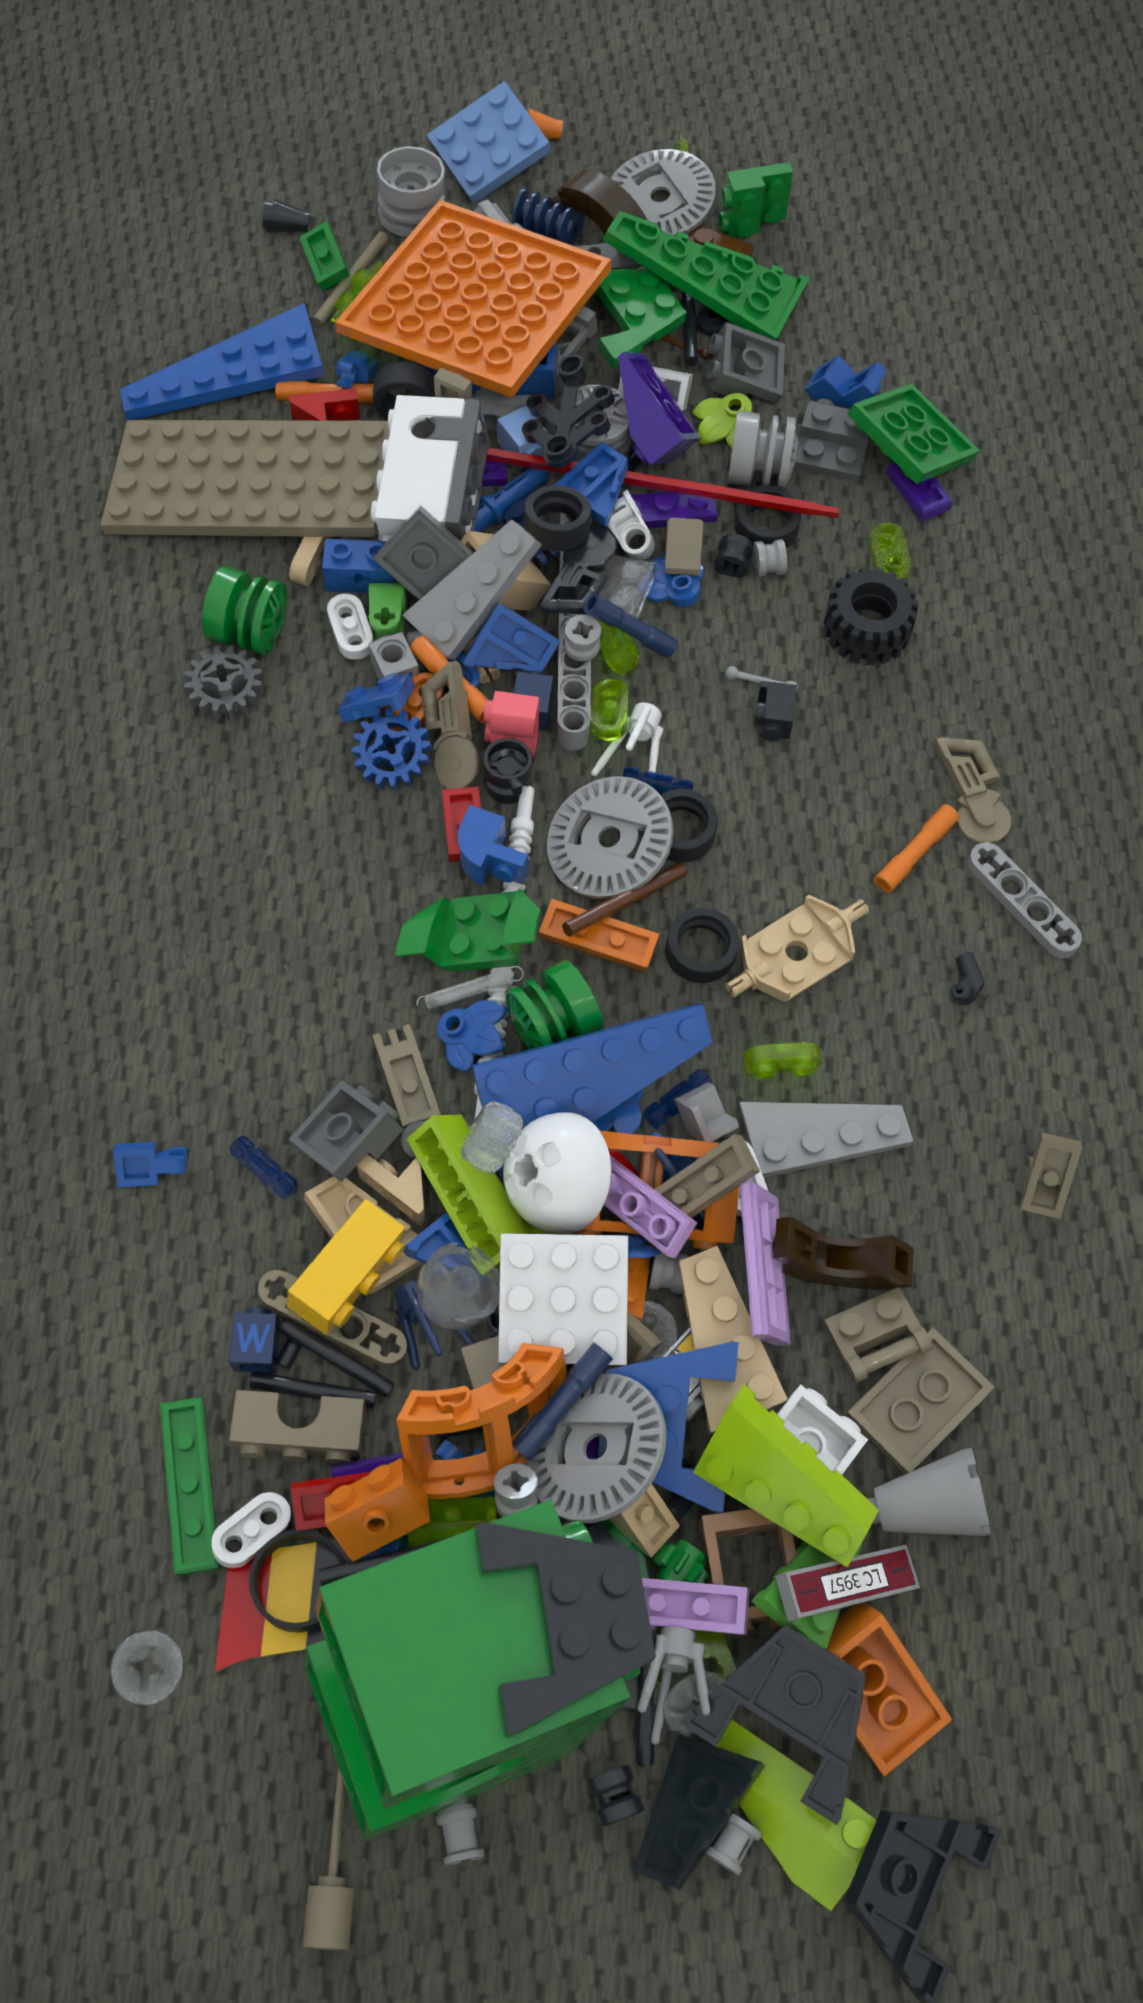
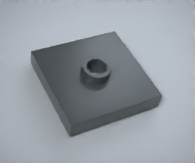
M420 505L377 551L373 560L420 600L471 556L473 552Z

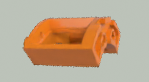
M600 1131L607 1147L610 1149L642 1151L640 1179L653 1189L663 1184L664 1166L655 1154L657 1148H661L665 1154L702 1157L721 1144L717 1142ZM739 1186L705 1209L703 1230L693 1229L688 1237L689 1240H693V1248L710 1249L717 1246V1243H734ZM599 1212L597 1217L588 1226L578 1231L577 1235H602L603 1231L639 1233L624 1221L601 1220Z
M522 1343L515 1355L504 1366L492 1373V1381L481 1387L469 1390L464 1385L445 1390H412L396 1419L404 1462L426 1492L428 1499L441 1501L494 1490V1477L501 1468L510 1464H523L527 1466V1458L512 1446V1441L532 1416L543 1408L566 1380L567 1373L563 1348ZM527 1404L529 1419L511 1437L508 1415ZM483 1426L486 1444L485 1452L460 1459L433 1460L428 1435L452 1433ZM458 1482H463L462 1485H456Z

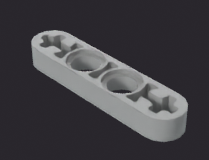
M989 842L977 844L972 849L968 859V868L972 874L1050 954L1058 958L1073 956L1082 941V935L1078 927L998 846ZM990 856L993 859L991 865L989 863H984L983 865L979 863L980 857L985 859ZM995 871L999 873L996 879L993 878ZM1006 880L1014 881L1020 886L1021 892L1015 895L1008 894L1002 889L1001 883ZM1035 906L1044 910L1047 919L1035 921L1029 917L1027 909ZM1052 921H1055L1054 929L1050 927L1049 931L1045 932L1044 930L1051 925ZM1058 935L1060 937L1067 935L1071 939L1068 944L1064 942L1060 945L1056 942Z

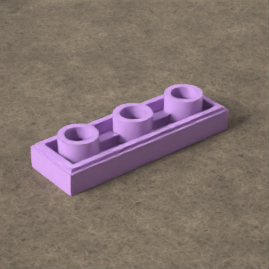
M610 1156L611 1181L604 1206L668 1257L676 1258L697 1222Z

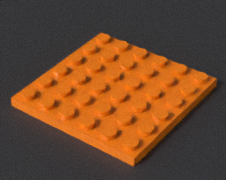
M439 200L335 321L336 331L344 336L438 371L440 368H444L452 373H458L472 381L473 384L513 398L610 273L611 259Z

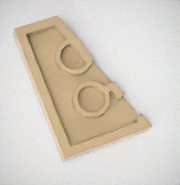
M331 1177L305 1192L304 1200L331 1239L365 1199L405 1226L403 1244L407 1245L418 1236V1234L411 1230V1226L401 1218H394L377 1205L378 1201L347 1178L340 1182L335 1177ZM402 1252L393 1265L386 1262L378 1272L381 1277L370 1292V1295L422 1265L423 1262L410 1258Z

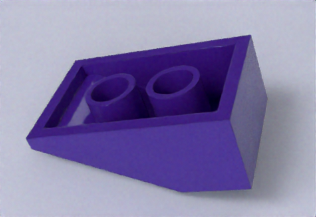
M622 352L618 356L630 435L636 443L633 448L644 463L649 462L650 465L668 464L701 438L644 354Z

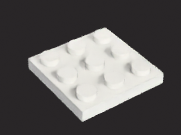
M501 1234L498 1363H507L519 1350L522 1343L563 1348L565 1364H576L594 1342L613 1358L609 1365H627L628 1236Z

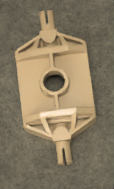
M811 895L806 896L803 905L747 939L746 935L742 936L740 950L744 971L740 976L725 984L727 992L730 993L731 997L735 998L738 994L751 987L753 990L757 988L782 1002L789 1001L853 960L855 946L851 925L852 922L869 913L868 906L864 904L863 900L859 899L848 908L839 910V908ZM790 946H799L805 950L807 957L801 961H794L787 956L785 950Z

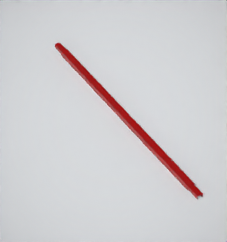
M488 448L486 459L492 462L564 474L568 473L579 463L572 461L563 467H551L542 456ZM627 471L623 484L813 516L820 515L838 518L839 508L819 505L815 502Z

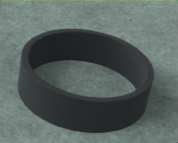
M294 1529L276 1535L259 1550L250 1569L249 1589L256 1608L268 1622L284 1631L303 1633L321 1627L318 1617L305 1622L290 1623L274 1618L264 1609L259 1597L258 1582L266 1560L284 1544L296 1540H313L331 1549L337 1556L339 1564L346 1562L336 1545L323 1534L308 1529L300 1531Z

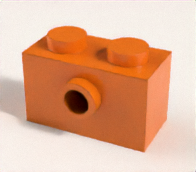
M402 1458L388 1465H381L375 1468L368 1476L350 1485H343L337 1488L330 1496L325 1498V1525L352 1562L430 1522L427 1494Z

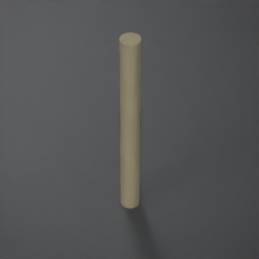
M378 232L349 270L351 276L338 284L312 318L313 324L320 327L326 324L389 241L386 233Z

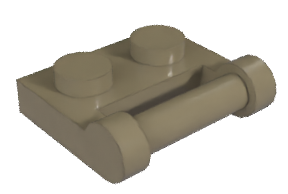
M900 1287L824 1319L825 1326L855 1383L867 1379L868 1373L915 1352H919L922 1355L933 1350L926 1330L919 1323ZM909 1334V1337L862 1358L857 1355L900 1335Z

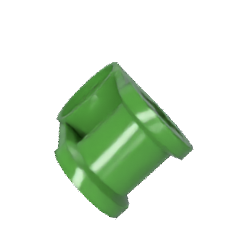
M369 583V622L372 627L373 642L386 635L391 636L400 632L404 635L405 617L402 615L407 611V608H405L407 607V589L401 583Z

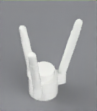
M642 702L635 705L631 717L625 718L622 728L591 771V775L597 776L629 732L630 737L626 745L628 751L633 749L637 740L647 741L649 738L652 739L648 775L650 778H654L658 761L659 742L663 733V728L659 726L662 716L661 711L649 703Z

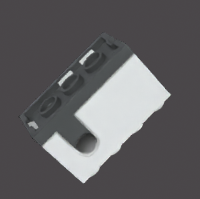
M397 395L395 408L390 409L388 414L389 440L385 439L383 442L384 468L379 470L377 474L378 500H374L371 506L372 522L377 524L378 540L388 541L421 505L461 541L467 531H475L489 447V436L481 402L479 399H466L465 401L460 398Z

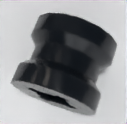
M738 534L723 536L718 546L720 553L716 555L714 561L716 571L720 574L737 578L745 576L749 568L748 559L753 553L752 542Z

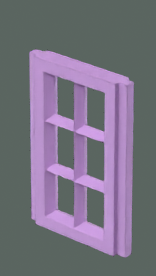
M741 1183L740 1197L752 1336L774 1346H788L791 1344L785 1273H783L784 1264L773 1258V1238L776 1231V1219L780 1218L778 1198L756 1183Z

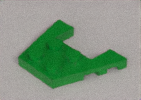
M611 269L610 273L593 293L599 296L623 331L600 338L598 349L612 369L619 366L618 356L622 352L640 353L643 345L652 339L658 341L685 322L686 311L664 280L649 269Z

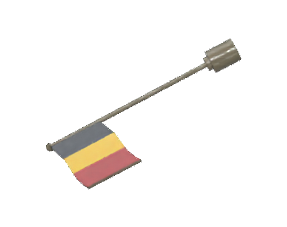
M330 1537L329 1539L339 1549L345 1562H350L351 1559L335 1537ZM319 1542L281 1547L275 1550L263 1565L258 1582L259 1597L266 1612L278 1620L290 1623L305 1622L317 1617L315 1604L319 1587H321L318 1570L339 1564L335 1553ZM255 1557L241 1567H227L215 1674L250 1659L306 1651L307 1646L325 1640L321 1627L303 1633L288 1632L272 1625L259 1612L252 1600L249 1589L250 1569ZM339 1767L328 1876H319L317 1886H308L302 1948L348 1951L350 1946L355 1889L345 1887L346 1878L337 1877L345 1785Z

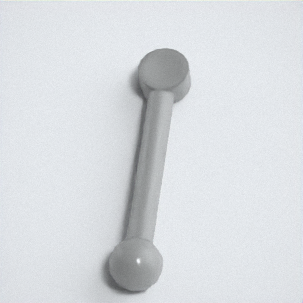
M734 666L728 667L725 671V676L729 680L738 678L759 684L761 681L784 683L740 672ZM786 681V682H785L786 684H794V685H797V690H798V687H799V686H798V684H797L796 682H794V681Z

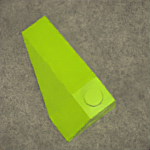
M732 1720L716 1747L760 1761L765 1765L740 1802V1808L752 1825L762 1833L761 1839L771 1850L789 1879L829 1911H832L850 1887L876 1819L846 1797L842 1817L838 1825L800 1802L814 1775Z

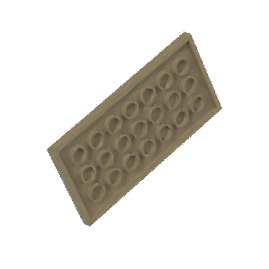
M127 420L100 526L104 535L376 537L378 527L375 522H372L371 506L374 500H378L377 474L379 470L384 468L385 461L383 460L382 448L384 440H389L388 421Z

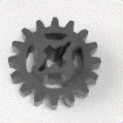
M215 646L214 654L208 655L205 651L200 652L202 661L191 660L190 666L192 671L184 672L186 680L184 688L192 708L199 707L200 713L204 717L213 712L214 718L219 721L222 714H227L230 720H234V712L236 711L247 715L246 706L248 704L257 706V695L264 693L262 682H264L262 670L258 668L256 658L248 659L246 650H242L238 655L235 654L233 646H229L226 652H221L219 647Z

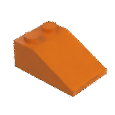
M864 1602L854 1605L836 1620L827 1649L867 1673L855 1740L882 1776L885 1777L951 1722L952 1718L882 1613Z

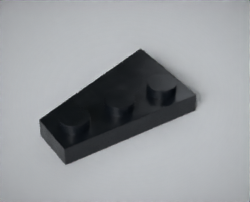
M678 1734L633 1872L681 1890L765 1765L760 1761Z

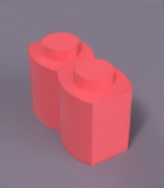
M495 691L493 700H487L485 705L484 722L487 723L484 741L491 744L502 738L520 740L528 746L532 758H534L539 735L540 698Z

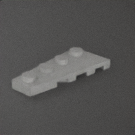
M511 520L402 616L425 635L445 656L455 661L492 612L496 603L501 600L542 544L522 526Z
M739 1102L738 1106L749 1144L754 1150L763 1178L907 1147L913 1143L902 1105Z

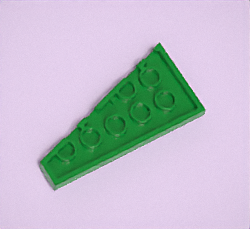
M619 211L608 228L603 241L735 325L776 341L810 277L801 274L797 278L783 273L782 267L772 264L770 269L755 264L754 259L750 256L707 241L703 245L689 241V235L677 231L675 235L660 231L656 223Z

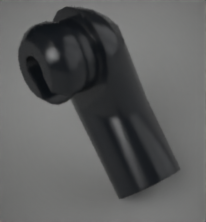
M972 952L963 953L955 959L962 977L956 985L953 984L950 992L954 1002L958 1005L973 1003L985 984Z

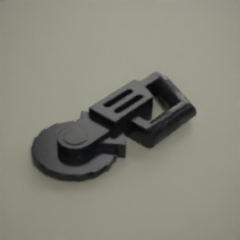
M591 524L590 533L586 541L577 548L563 553L565 564L545 595L540 610L547 613L587 614L584 612L585 601L593 593L599 595L606 584V579L596 572L605 571L606 563L614 556L616 551L615 538L603 527ZM586 585L587 588L581 598L575 599L581 587Z

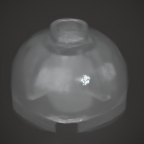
M449 1243L439 1247L420 1269L416 1282L418 1303L424 1314L433 1323L446 1329L466 1330L485 1321L498 1307L500 1300V1273L493 1260L482 1250L473 1246L468 1250L464 1247H457L460 1243Z

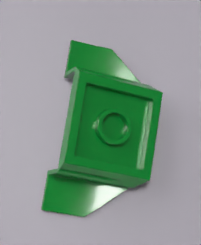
M520 888L518 891L453 898L450 902L443 897L402 925L395 956L425 955L436 967L454 972L518 966L521 944L535 943L541 910Z

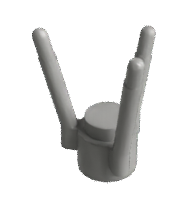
M664 1627L661 1629L660 1635L656 1636V1658L651 1661L637 1706L639 1712L643 1713L646 1711L661 1667L663 1670L651 1735V1743L654 1745L660 1741L672 1672H687L688 1665L693 1663L701 1712L703 1715H709L710 1713L709 1695L703 1664L704 1644L695 1643L696 1633L686 1628Z

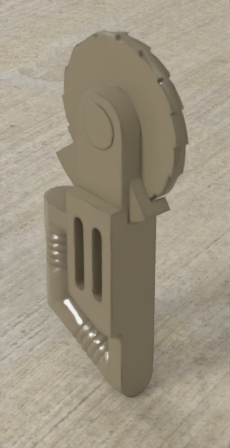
M458 661L448 662L421 686L425 728L428 732L441 730L442 736L438 738L433 746V749L437 750L434 767L436 777H438L441 785H444L447 789L466 788L472 784L478 774L480 761L478 751L471 741L473 734H471L467 691H464L462 668ZM448 682L449 692L438 700L437 705L436 692Z
M949 737L934 739V745L960 796L956 803V806L960 807L958 809L959 820L957 821L959 830L967 839L978 844L984 842L996 844L1003 840L1011 829L1012 819L1009 810L1002 802L998 801L1001 794L989 790L985 786L998 782L1001 777L983 741ZM950 752L972 754L982 774H979L971 757L952 756Z

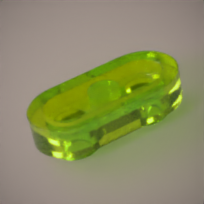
M891 522L877 524L872 529L869 539L874 568H882V572L889 573L891 570L897 573V579L904 578L907 580L911 570V561L904 531L900 526Z
M597 620L601 627L600 647L609 667L618 675H625L638 666L639 652L636 645L632 642L630 635Z
M616 679L602 680L592 690L591 731L595 737L601 740L612 741L619 739L627 731L629 693L628 687L622 681Z
M810 1042L759 1045L748 1048L742 1054L745 1072L753 1074V1077L757 1079L771 1078L776 1075V1072L792 1071L794 1076H807L813 1074L815 1069L822 1064L820 1046Z

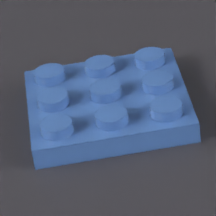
M505 81L427 134L429 141L472 203L481 200L552 151L547 138Z

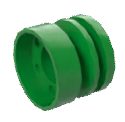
M228 566L219 568L211 580L203 604L202 632L204 637L229 646L238 640L240 648L247 651L253 649L255 653L266 656L271 652L275 639L280 633L285 620L287 609L286 584L274 579L269 582V579L263 576L256 577L252 582L251 575L246 571Z
M562 960L540 972L542 989L532 979H526L522 982V989L518 986H513L505 991V1000L513 1025L520 1038L530 1049L566 1040V1033L570 1038L604 1029L602 1014L590 987L580 972L568 960Z

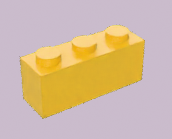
M365 1199L288 1290L286 1307L326 1336L335 1325L341 1328L354 1312L355 1307L352 1304L362 1293L364 1296H367L374 1289L381 1277L378 1272L386 1262L393 1265L402 1254L406 1246L402 1243L405 1226Z

